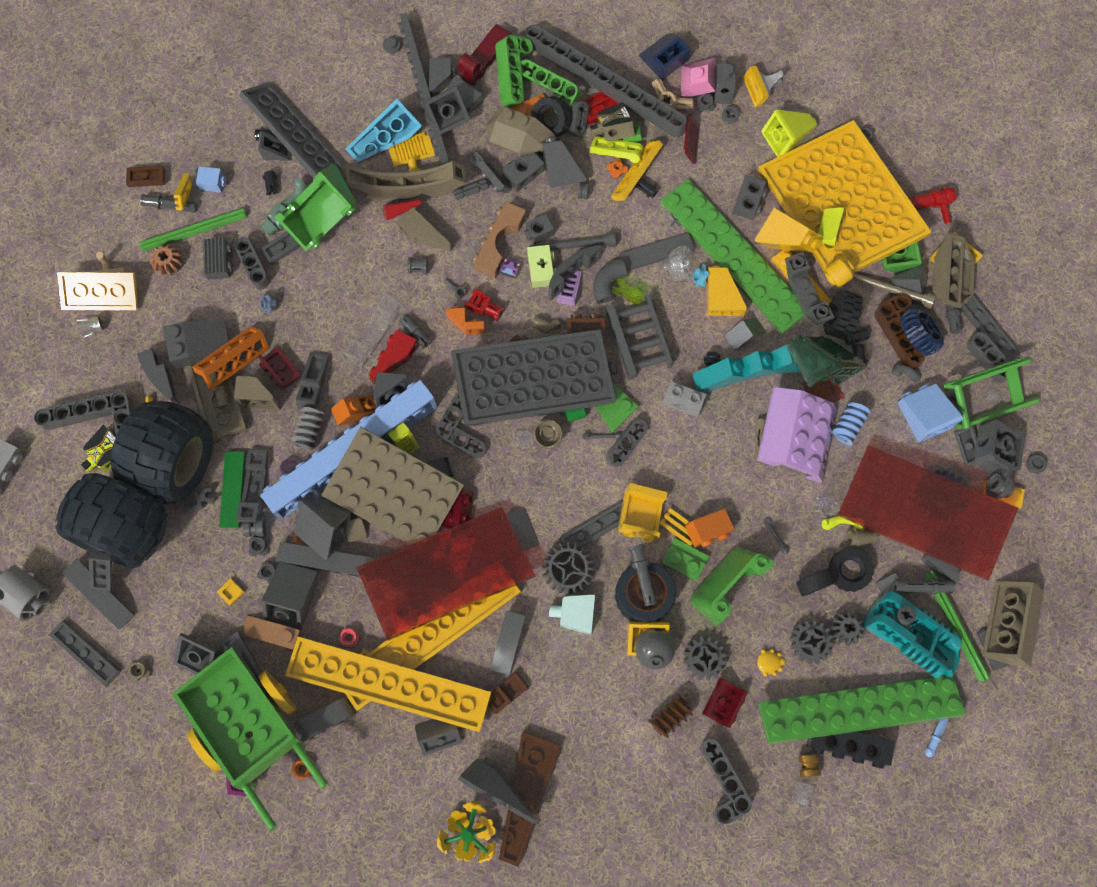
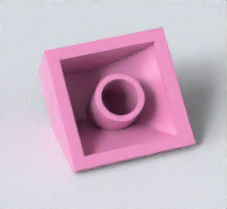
M715 58L681 66V98L715 92Z

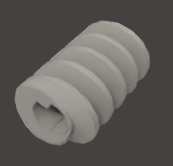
M303 407L301 409L303 414L299 415L301 421L296 423L298 428L293 431L296 435L292 436L291 440L294 442V445L300 448L313 450L309 443H316L311 437L318 436L314 429H321L317 422L324 421L319 417V415H324V413L311 407Z

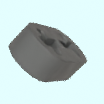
M575 100L571 105L572 122L568 130L572 135L581 136L586 129L588 104L585 101Z

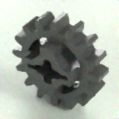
M813 620L811 625L808 621H804V627L798 624V631H792L795 637L789 638V641L794 642L790 649H796L794 656L800 655L801 662L807 659L808 664H812L813 660L818 664L820 663V658L823 661L827 659L825 654H832L829 647L834 646L830 642V639L834 637L832 635L828 636L827 633L830 629L824 630L823 623L817 626L816 620ZM814 630L818 631L822 636L816 634ZM804 631V638L802 641H799L800 635ZM809 640H820L814 645L804 644ZM824 643V648L820 653V646ZM802 649L808 650L810 655L806 654Z
M703 637L699 638V642L695 639L692 640L693 646H686L689 652L683 653L687 657L683 664L689 665L686 671L692 670L691 676L699 675L700 681L704 676L707 681L711 680V675L717 678V671L721 673L724 671L721 665L727 664V662L722 660V658L727 656V654L721 653L724 647L718 648L717 640L711 643V637H708L706 641H704ZM707 646L711 647L716 653L709 651ZM698 647L699 653L697 656L692 657L693 651ZM703 653L706 657L710 658V660L707 661V665L704 661L700 660V658L703 656ZM713 661H718L716 667L711 671ZM697 664L702 667L703 672L696 669L694 665Z

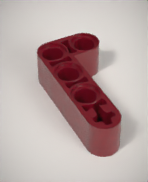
M495 24L471 56L467 53L461 56L458 61L459 77L475 86L476 81L481 79L486 73L487 67L491 66L496 60V43L508 35H513L512 32L499 24Z

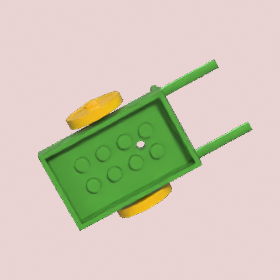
M231 647L173 692L172 695L193 725L187 731L186 736L196 754L214 772L219 773L222 770L233 787L243 790L268 829L273 831L277 825L254 792L257 784L253 780L293 748L321 789L327 787L328 782L305 751L306 744L298 738L276 706L278 704L288 715L297 710L294 702L287 694V689L267 670L258 675L262 683L261 685L239 652Z

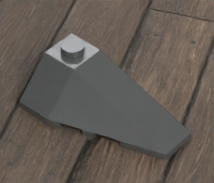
M487 757L485 759L477 758L459 776L458 780L480 794H491L494 802L503 806L509 805L508 809L533 824L540 823L541 819L503 772L495 767L496 763Z

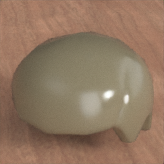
M542 420L535 426L533 435L535 442L540 447L553 448L561 442L563 432L561 426L556 421ZM550 434H552V436H551L550 439H548V440L543 439V438L549 436Z

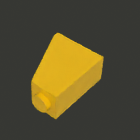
M721 266L708 267L709 275L706 278L707 315L744 316L747 310L746 305L728 269Z

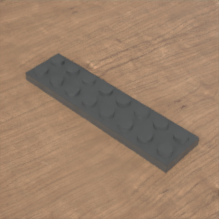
M270 83L241 90L240 97L313 178L332 163L335 164L341 173V167L344 164Z

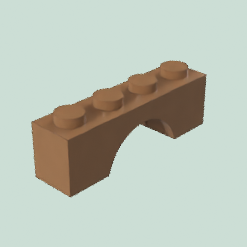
M505 202L504 206L499 208L497 212L498 218L496 222H492L489 228L490 234L488 238L485 237L483 239L482 249L480 253L475 255L473 260L476 271L492 278H496L503 264V258L496 249L498 240L507 233L519 232L526 218L525 209Z

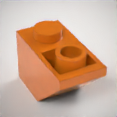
M372 395L343 398L331 408L338 426L360 421L367 415L371 416L376 410Z

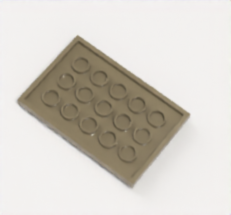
M360 426L321 496L417 549L426 552L464 484Z

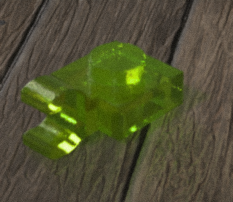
M618 278L616 283L620 284L621 287L616 288L613 286L612 292L622 295L626 300L639 306L644 294L636 287L631 288L628 285L626 287L624 280Z

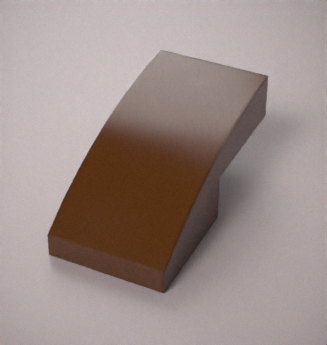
M515 672L491 692L488 705L495 714H498L529 689V686L518 672Z

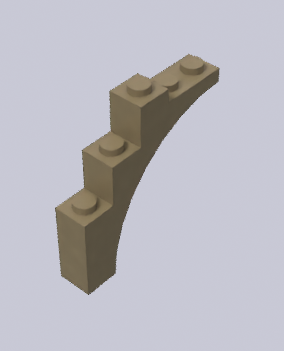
M453 161L427 170L404 173L368 171L349 165L341 167V174L347 186L365 193V198L375 202H381L393 195L409 200L421 193L437 198L466 184L465 166Z

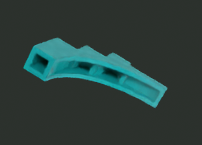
M787 344L769 353L757 351L741 359L726 358L693 373L696 391L707 393L761 376L788 372H814L817 370V361L813 352L801 351L799 346Z

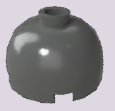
M648 629L639 634L635 644V653L639 662L650 669H661L670 664L675 655V643L672 635L662 629L661 632L655 631V629Z

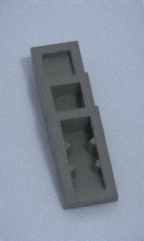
M78 558L62 572L119 630L134 616L112 591L90 589L89 568Z

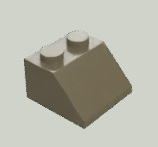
M243 374V376H236L234 399L242 408L280 410L278 402L254 375Z

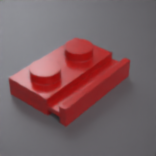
M602 92L581 100L588 104L587 122L589 125L598 122L597 114L619 104V102Z

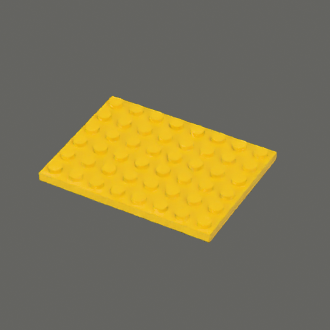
M854 120L758 166L759 173L766 181L785 213L817 233L819 232L825 209L844 208L835 245L821 243L812 253L824 273H826V267L837 259H842L845 262L849 260L854 267L852 273H855L931 234L927 224Z

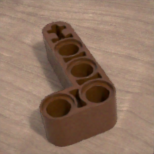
M899 294L882 302L876 309L874 316L902 364L911 366L916 370L923 363L924 354L917 351L911 342L908 341L907 336L904 335L905 333L900 324V317L909 309L912 301L908 295ZM897 302L902 303L904 307H900ZM881 310H885L888 315H884ZM891 326H895L898 331L892 330ZM900 341L905 342L907 347L902 346Z

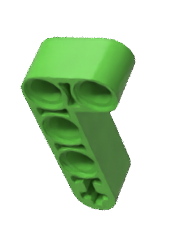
M516 35L506 36L498 41L495 47L500 99L502 105L507 108L514 107L524 100L520 58L533 50L532 42L528 38Z
M530 60L521 61L522 76L558 95V97L566 101L570 110L575 100L582 99L583 92L574 83ZM527 69H532L534 71L533 74L527 71ZM546 74L545 79L540 81L541 76ZM561 82L559 88L555 89L556 83ZM575 89V94L570 97V92Z

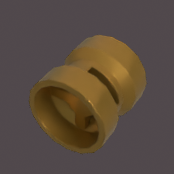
M819 755L798 756L799 763L802 766L800 777L821 776V771L817 767Z

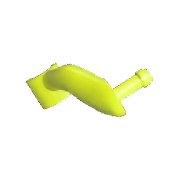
M843 515L822 521V528L825 530H830L839 524L854 525L855 529L865 530L866 525L861 518H850Z

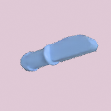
M948 718L939 720L934 735L931 736L932 739L929 746L925 750L927 757L935 755Z

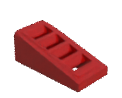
M414 199L385 204L382 206L384 218L386 221L409 211L412 207L419 206L421 201Z

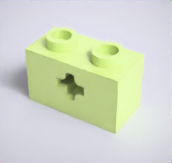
M549 245L527 247L532 288L549 286L550 280L556 271V268L552 267V262H555L554 251H550Z

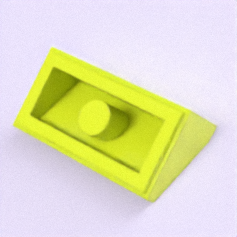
M844 208L824 210L818 234L823 236L821 243L835 245Z

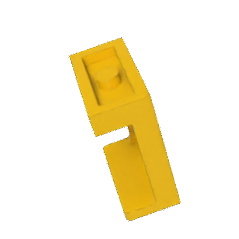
M630 483L625 488L618 532L623 533L626 537H640L646 542L657 540L660 537L658 530L662 505L667 499L668 492Z

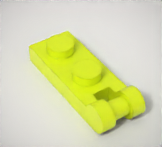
M594 136L590 146V153L626 158L633 163H637L640 160L643 146L640 143L622 140L607 142L604 137Z

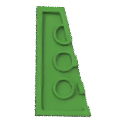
M612 382L616 403L595 408L613 434L639 406Z

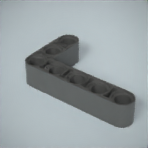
M115 391L40 409L35 413L34 421L43 429L51 430L113 415L115 433L117 435L122 425V419L128 416L134 410L132 399L122 391ZM125 399L124 403L119 405V401ZM106 403V406L100 410V406ZM87 407L86 412L81 414V411ZM68 412V415L62 419L63 414ZM49 416L48 421L43 423L44 419Z

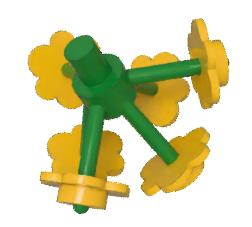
M470 801L467 804H463V807L471 812L470 820L466 818V812L460 813L459 810H454L451 813V817H448L446 820L448 831L452 833L456 831L461 833V835L448 838L447 833L441 829L436 841L441 852L449 854L451 849L450 843L459 840L458 845L454 846L455 857L457 860H465L466 862H469L471 857L477 855L478 851L474 847L476 845L482 850L478 858V862L481 863L489 861L494 856L496 843H489L484 847L475 836L477 835L479 839L490 840L491 836L496 834V828L493 826V820L487 819L486 816L479 818L475 824L476 830L472 828L475 814L486 813L487 809L483 808L480 802Z

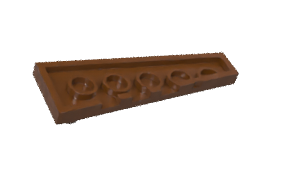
M522 732L513 786L537 814L560 745ZM509 809L499 860L518 867L533 823Z

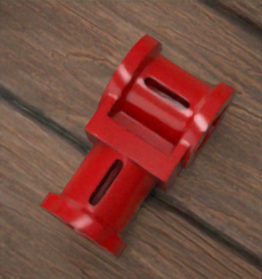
M473 289L472 297L464 306L476 314L482 316L487 314L493 317L495 321H498L505 307L503 305H496L486 294L480 290Z

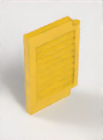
M425 132L414 134L411 138L388 148L394 167L408 164L407 160L411 158H416V161L435 156L430 136H425Z

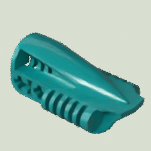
M887 592L870 607L863 620L865 628L877 637L900 648L901 654L906 655L910 660L912 659V662L924 668L934 678L937 679L942 675L951 678L955 674L959 665V650L961 648V639L957 632L952 629L950 630V627L947 625L944 626L942 621L933 617L931 613H927V610L924 608L918 609L895 592ZM883 606L884 610L882 612H879V610ZM904 606L911 607L916 613V619L911 623L908 630L892 619L897 615L898 610Z

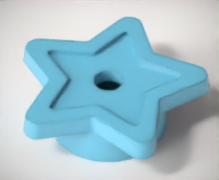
M705 264L702 265L701 269L697 268L693 273V282L696 283V287L700 285L705 287L706 278L709 275Z

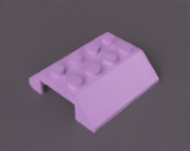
M774 387L772 389L757 461L771 466L785 465L809 474V476H806V479L822 482L823 472L825 471L823 461L827 460L832 436L830 425L834 424L837 412L834 403L802 390Z

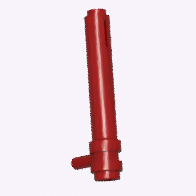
M942 187L941 190L934 189L930 190L929 193L908 197L916 210L940 207L944 224L952 223L947 205L956 201V191L953 187Z

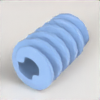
M855 402L848 403L847 409L843 411V415L836 423V428L832 430L833 435L840 442L852 446L853 442L850 439L855 440L857 438L854 433H860V429L857 426H864L861 420L866 421L868 419L865 414H871L869 408Z

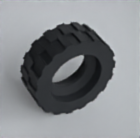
M552 96L539 99L531 110V117L540 121L556 137L565 134L572 122L570 107L560 97ZM549 108L555 109L559 117L557 124L553 127L548 126L544 121V113Z
M844 548L838 551L829 562V568H831L837 581L834 585L838 586L840 590L856 592L866 587L873 579L874 564H872V559L859 548ZM853 560L860 566V575L856 579H848L842 574L841 567L845 561Z

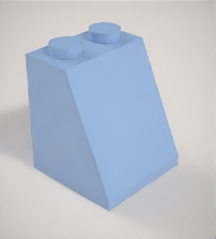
M926 384L918 388V392L915 393L907 392L901 396L902 399L898 402L918 443L954 428L963 420L962 415L937 384L932 386Z

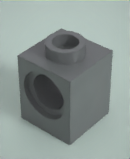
M546 214L526 222L525 235L534 244L554 236V228ZM540 228L543 231L535 232L534 230Z

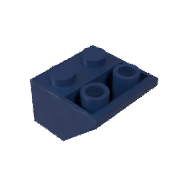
M665 35L640 53L639 57L663 80L689 61L691 49L680 37Z

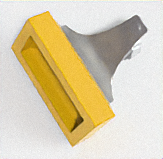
M751 66L744 74L743 79L755 107L761 106L767 100L771 88L781 86V78L784 76L782 70L766 76L759 72L757 66Z

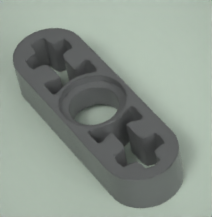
M635 419L628 424L606 454V461L609 465L621 466L647 432L648 427L644 420ZM640 424L639 428L641 429V431H636L634 433V431L636 430L635 425ZM625 437L631 440L629 448H625L622 444ZM619 453V455L617 456L619 461L613 462L614 457L612 455Z

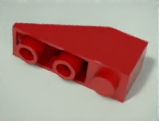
M398 330L395 331L394 335L391 334L389 336L385 351L382 350L379 354V362L376 367L373 366L370 370L369 379L372 384L376 382L377 372L392 373L410 360L418 346L415 338Z

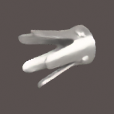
M99 316L90 319H76L77 321H86L77 323V327H92L80 334V337L83 338L94 332L103 331L102 324L106 323V321L101 322Z

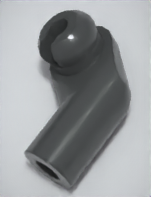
M896 364L894 365L895 368L892 369V373L895 376L900 377L902 373L906 374L914 383L921 379V375L911 366Z

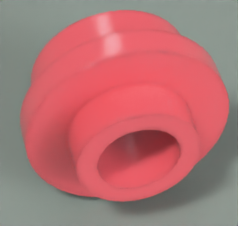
M345 628L339 635V641L344 647H354L359 641V633L354 628ZM348 634L353 635V639L351 641L346 640V636Z

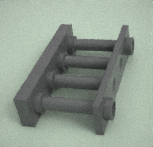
M649 294L645 295V304L622 311L615 310L614 304L606 306V315L628 380L636 378L638 369L662 362L666 363L667 368H671L672 361H674V355L671 350H668L655 310H657L654 299L651 300ZM648 311L651 321L627 328L621 327L619 322L621 318ZM654 328L657 338L633 345L626 343L625 338L627 335ZM660 345L663 355L639 362L632 361L631 355L633 352Z

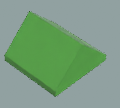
M918 242L882 259L883 270L903 273L921 265Z

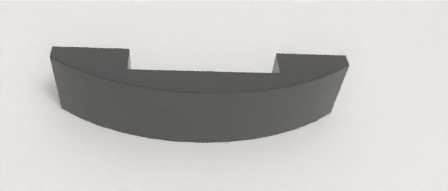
M600 245L588 247L567 258L557 268L550 280L548 299L551 301L564 290V281L581 266H585L587 269L592 267L601 258L602 247Z
M248 449L245 465L247 472L242 501L239 502L237 522L257 523L263 503L260 494L265 489L268 450Z

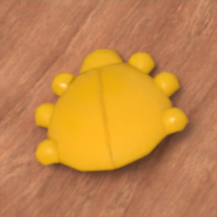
M773 648L770 651L762 649L761 654L758 656L757 665L764 677L768 676V674L776 676V671H783L781 666L786 663L785 658L781 657V652L774 653L775 650Z

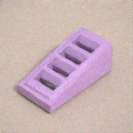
M577 270L573 273L577 275V278L568 277L566 279L574 281L575 284L564 281V286L572 287L574 290L564 288L562 292L573 295H563L561 292L557 295V303L575 306L582 271Z

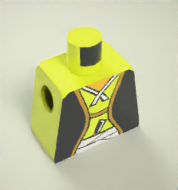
M102 425L83 447V450L89 457L81 465L88 472L96 466L103 471L111 468V452L116 436L105 425Z

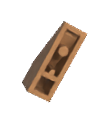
M247 616L241 635L293 650L297 637L302 638L304 632L274 622Z

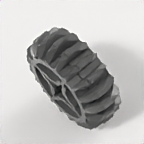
M568 541L567 547L564 548L561 542L559 543L561 549L557 550L556 546L552 547L555 551L554 554L547 551V555L551 557L550 560L543 558V561L548 563V566H542V569H548V573H544L543 577H550L546 584H550L553 581L552 590L559 586L558 593L561 594L563 588H565L566 595H569L570 589L573 588L574 594H577L576 587L579 586L583 591L582 583L590 584L586 580L587 576L590 578L594 577V575L588 574L589 570H595V567H589V563H593L594 560H587L586 557L590 556L591 553L587 552L584 555L582 553L585 550L584 546L577 550L578 543H575L574 548H570L571 543ZM570 551L566 562L554 560L558 554ZM576 554L582 558L585 571L578 569L574 565ZM572 558L571 567H573L575 570H578V572H570V574H567L566 578H564L566 574L565 569L561 566H558V564L567 565V562H570V559ZM552 566L562 570L561 582L554 578ZM571 574L582 576L578 582L566 585Z

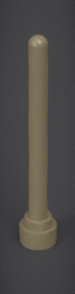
M853 273L852 280L898 295L906 294L911 299L920 301L924 307L932 308L936 297L935 294L924 293L923 295Z

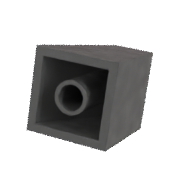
M310 492L304 498H301L297 508L299 512L294 521L296 525L294 533L323 559L327 560L345 542L352 512Z
M279 562L261 600L264 620L302 631L318 582L317 572L311 568H302L294 564Z

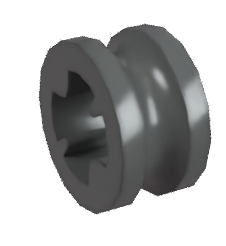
M733 106L726 107L722 113V120L727 124L735 123L739 115L738 110ZM730 112L733 113V117H732V116H731V118H728V117H727V113H728V114H729Z
M582 182L579 183L578 199L583 197L587 200L589 183L585 185Z

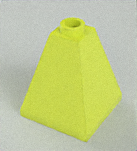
M775 110L761 132L776 156L779 157L793 150L816 128L817 122L808 113Z

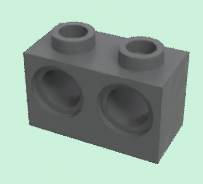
M745 175L732 214L751 220L754 219L755 215H759L762 207L759 201L760 199L764 200L767 189L764 188L766 181ZM744 205H750L752 208H746Z

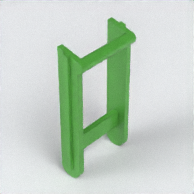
M1020 357L943 384L944 388L954 389L959 412L963 417V420L955 427L959 430L967 429L972 425L1040 402V396L1023 397L1017 367L1031 363L1032 357ZM1005 372L1012 403L969 417L962 386Z

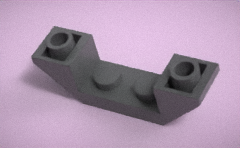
M800 252L785 258L789 284L804 315L815 325L834 319L827 301L821 303L808 276L810 266L804 253Z

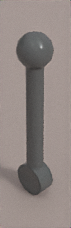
M617 432L616 434H596V435H590L589 433H584V434H583V439H584V440H585V439H590V438H616V439H618L619 436L621 435V433H620V432Z
M766 518L764 520V524L769 527L778 544L782 548L781 552L783 554H787L789 552V549L784 546L781 539L777 535L776 531L771 525V519Z

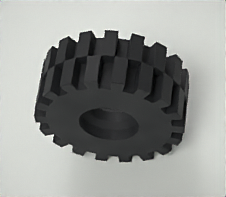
M842 289L836 292V296H833L832 302L829 303L834 319L823 324L826 335L842 340H847L852 336V332L856 330V325L859 324V317L862 315V296Z

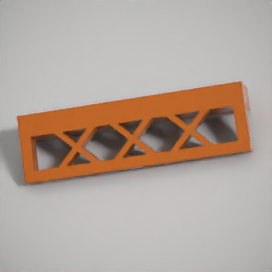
M250 326L192 366L196 374L203 376L208 389L213 390L259 355L266 352L269 346L262 330ZM260 340L262 347L255 351V343ZM247 351L246 358L242 361L239 360L241 353ZM229 361H233L231 369L225 371L226 364ZM217 371V378L212 382L209 375Z

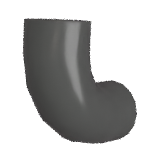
M623 259L604 265L596 274L593 290L597 304L612 301L614 299L611 287L613 281L627 277Z

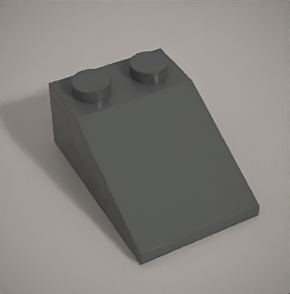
M225 320L180 322L163 326L169 361L176 369L197 364L229 341Z

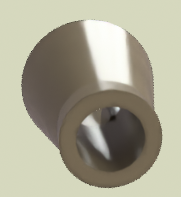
M853 528L847 531L846 534L847 544L854 548L875 543L878 539L876 531Z

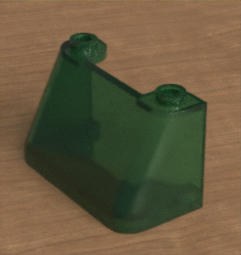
M799 335L791 340V344L786 346L808 387H813L819 381L825 382L830 378L833 385L837 386L866 368L862 359L829 337H802V335Z

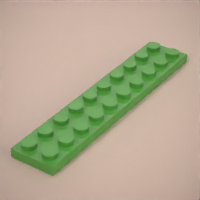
M689 179L661 199V204L677 218V221L719 266L728 269L734 283L781 334L805 316L794 292Z
M941 676L937 679L927 678L764 701L758 704L768 744L965 715L954 676L951 678Z

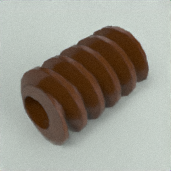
M678 694L679 700L672 699L674 706L666 704L668 711L660 709L661 717L657 714L654 715L656 722L648 720L661 736L669 738L667 731L675 732L674 724L681 727L680 719L685 722L688 721L685 714L693 716L692 708L680 694Z

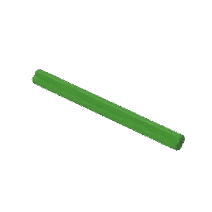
M240 208L140 241V247L145 252L154 249V247H160L161 244L166 245L245 219L247 214L244 208Z
M930 571L924 575L926 581L930 579L940 581L935 571ZM937 593L934 596L950 627L960 636L961 648L980 682L988 680L990 675L947 593Z

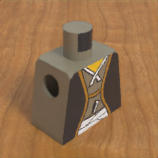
M623 102L597 114L598 123L589 126L592 136L603 134L607 142L635 136L632 119Z

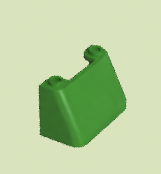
M334 163L321 170L297 199L290 203L286 210L281 211L275 217L305 251H308L311 247L316 249L322 243L320 239L346 214L349 216L357 209L355 207L357 202Z
M743 547L734 548L694 591L690 599L692 606L711 624L717 627L731 612L729 601L723 597L743 574L746 577L754 574L762 577L775 562L765 554Z

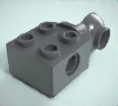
M993 420L979 426L974 457L978 466L990 474L986 485V495L990 499L1008 498L1014 492L1015 484L1012 482L1011 474L1021 469L1025 441L1024 434L998 420Z

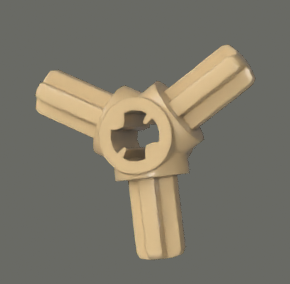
M656 79L652 82L651 85L657 95V99L665 103L668 102L667 105L674 109H693V99L676 98V95L666 91L661 79Z

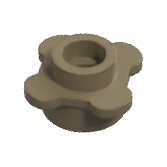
M140 659L139 662L128 665L127 669L132 682H138L139 679L150 676L146 660Z

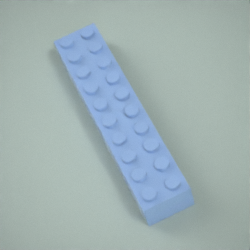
M422 381L412 382L406 388L407 390L394 395L386 405H380L371 416L363 417L357 426L345 430L344 435L339 439L331 440L325 449L316 451L312 454L311 459L299 463L290 474L282 475L279 478V482L267 486L260 496L272 513L279 520H283L298 509L297 506L301 498H304L310 492L317 495L323 491L360 426L391 442L392 440L388 435L390 431L403 422L410 428L437 408L435 399Z

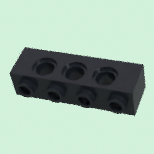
M859 732L830 735L834 739L832 747L826 744L827 736L808 738L807 747L812 748L811 752L824 754V751L832 753L831 757L844 759V756L852 757V762L864 764V761L872 762L873 767L884 769V766L892 765L895 741ZM848 740L854 744V749L851 752L846 748ZM868 745L874 748V754L871 757L866 753Z

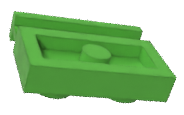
M674 538L661 564L696 582L709 556Z

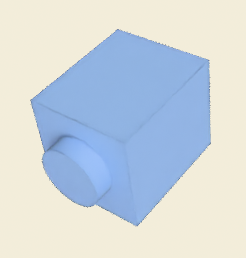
M199 167L196 185L201 191L222 192V187L226 186V176H224L220 168Z

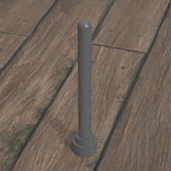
M609 232L604 237L533 244L528 247L549 245L550 250L602 244L608 247H616L615 232Z

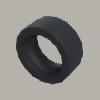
M827 568L798 580L796 585L803 597L831 586L837 581L831 568Z

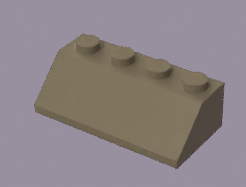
M995 582L982 653L983 657L1009 665L1031 667L1044 591L1034 582ZM1002 624V625H1003L1004 627H1006L1008 630L996 629V628H993V627H996V626H999V625Z

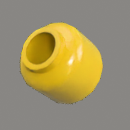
M837 259L826 267L824 275L832 286L841 287L853 279L852 271L854 267L849 260L845 262L842 259Z

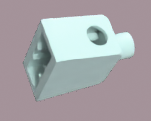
M595 595L563 597L562 606L550 605L549 617L561 618L560 627L591 635Z

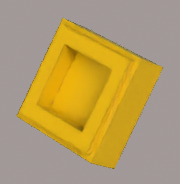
M230 578L217 593L232 606L245 591Z

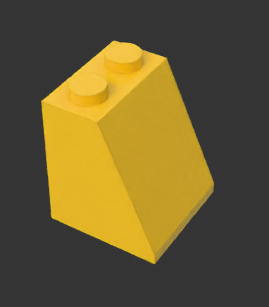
M774 208L754 241L774 250L813 253L820 246L823 236Z

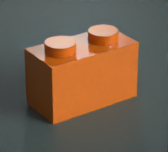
M725 509L695 519L685 526L694 547L702 545L703 548L712 545L716 539L720 542L729 538V533L735 530Z

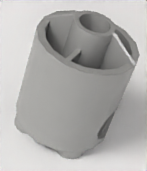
M15 564L4 572L0 571V606L20 621H27L33 616L40 615L45 610L50 594L47 587Z

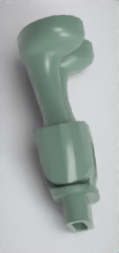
M296 177L293 181L295 190L292 195L282 203H277L271 209L267 218H264L266 221L260 227L269 236L275 231L279 232V230L284 229L275 217L281 211L286 210L288 205L295 201L307 188L299 177Z

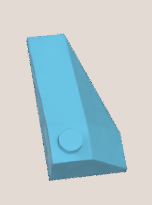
M396 99L345 149L357 162H360L411 138L422 125L399 99Z

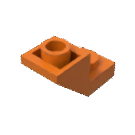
M452 306L446 309L447 318L466 335L485 334L484 321L473 319L466 322L465 308Z

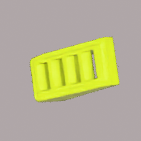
M404 422L388 433L395 446L410 454L420 448Z

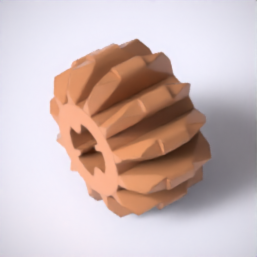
M161 244L159 249L154 247L156 252L150 253L152 259L149 260L154 271H159L161 275H164L166 272L168 275H171V270L178 272L176 266H182L180 261L182 255L179 253V250L171 244H168L166 247L164 244Z

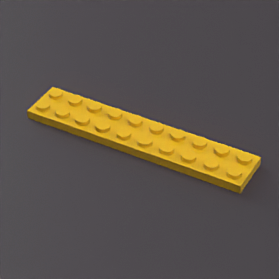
M497 560L419 616L411 628L400 630L365 656L416 670L519 595L521 591ZM346 694L357 711L372 702Z
M297 637L285 676L477 732L481 731L491 692L301 637Z

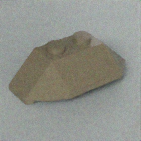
M507 107L496 111L486 125L490 144L519 155L538 151L543 152L541 142L545 141L547 137L555 136L536 118Z
M948 233L934 258L932 292L943 304L961 308L973 297L975 261L970 249L966 245V239Z

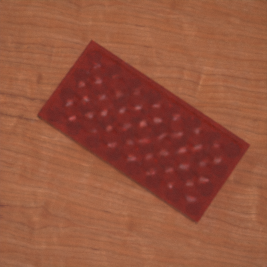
M868 445L837 516L988 581L1018 508Z
M502 507L356 567L387 641L535 577V573Z

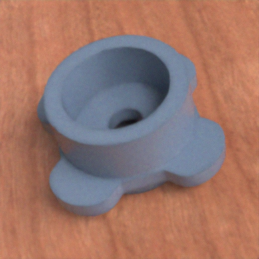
M262 294L260 299V307L264 313L267 311L271 313L276 308V300L270 294H267V296Z

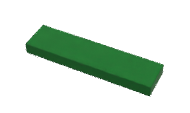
M225 451L220 528H240V522H237L236 518L239 502L242 501L245 452Z

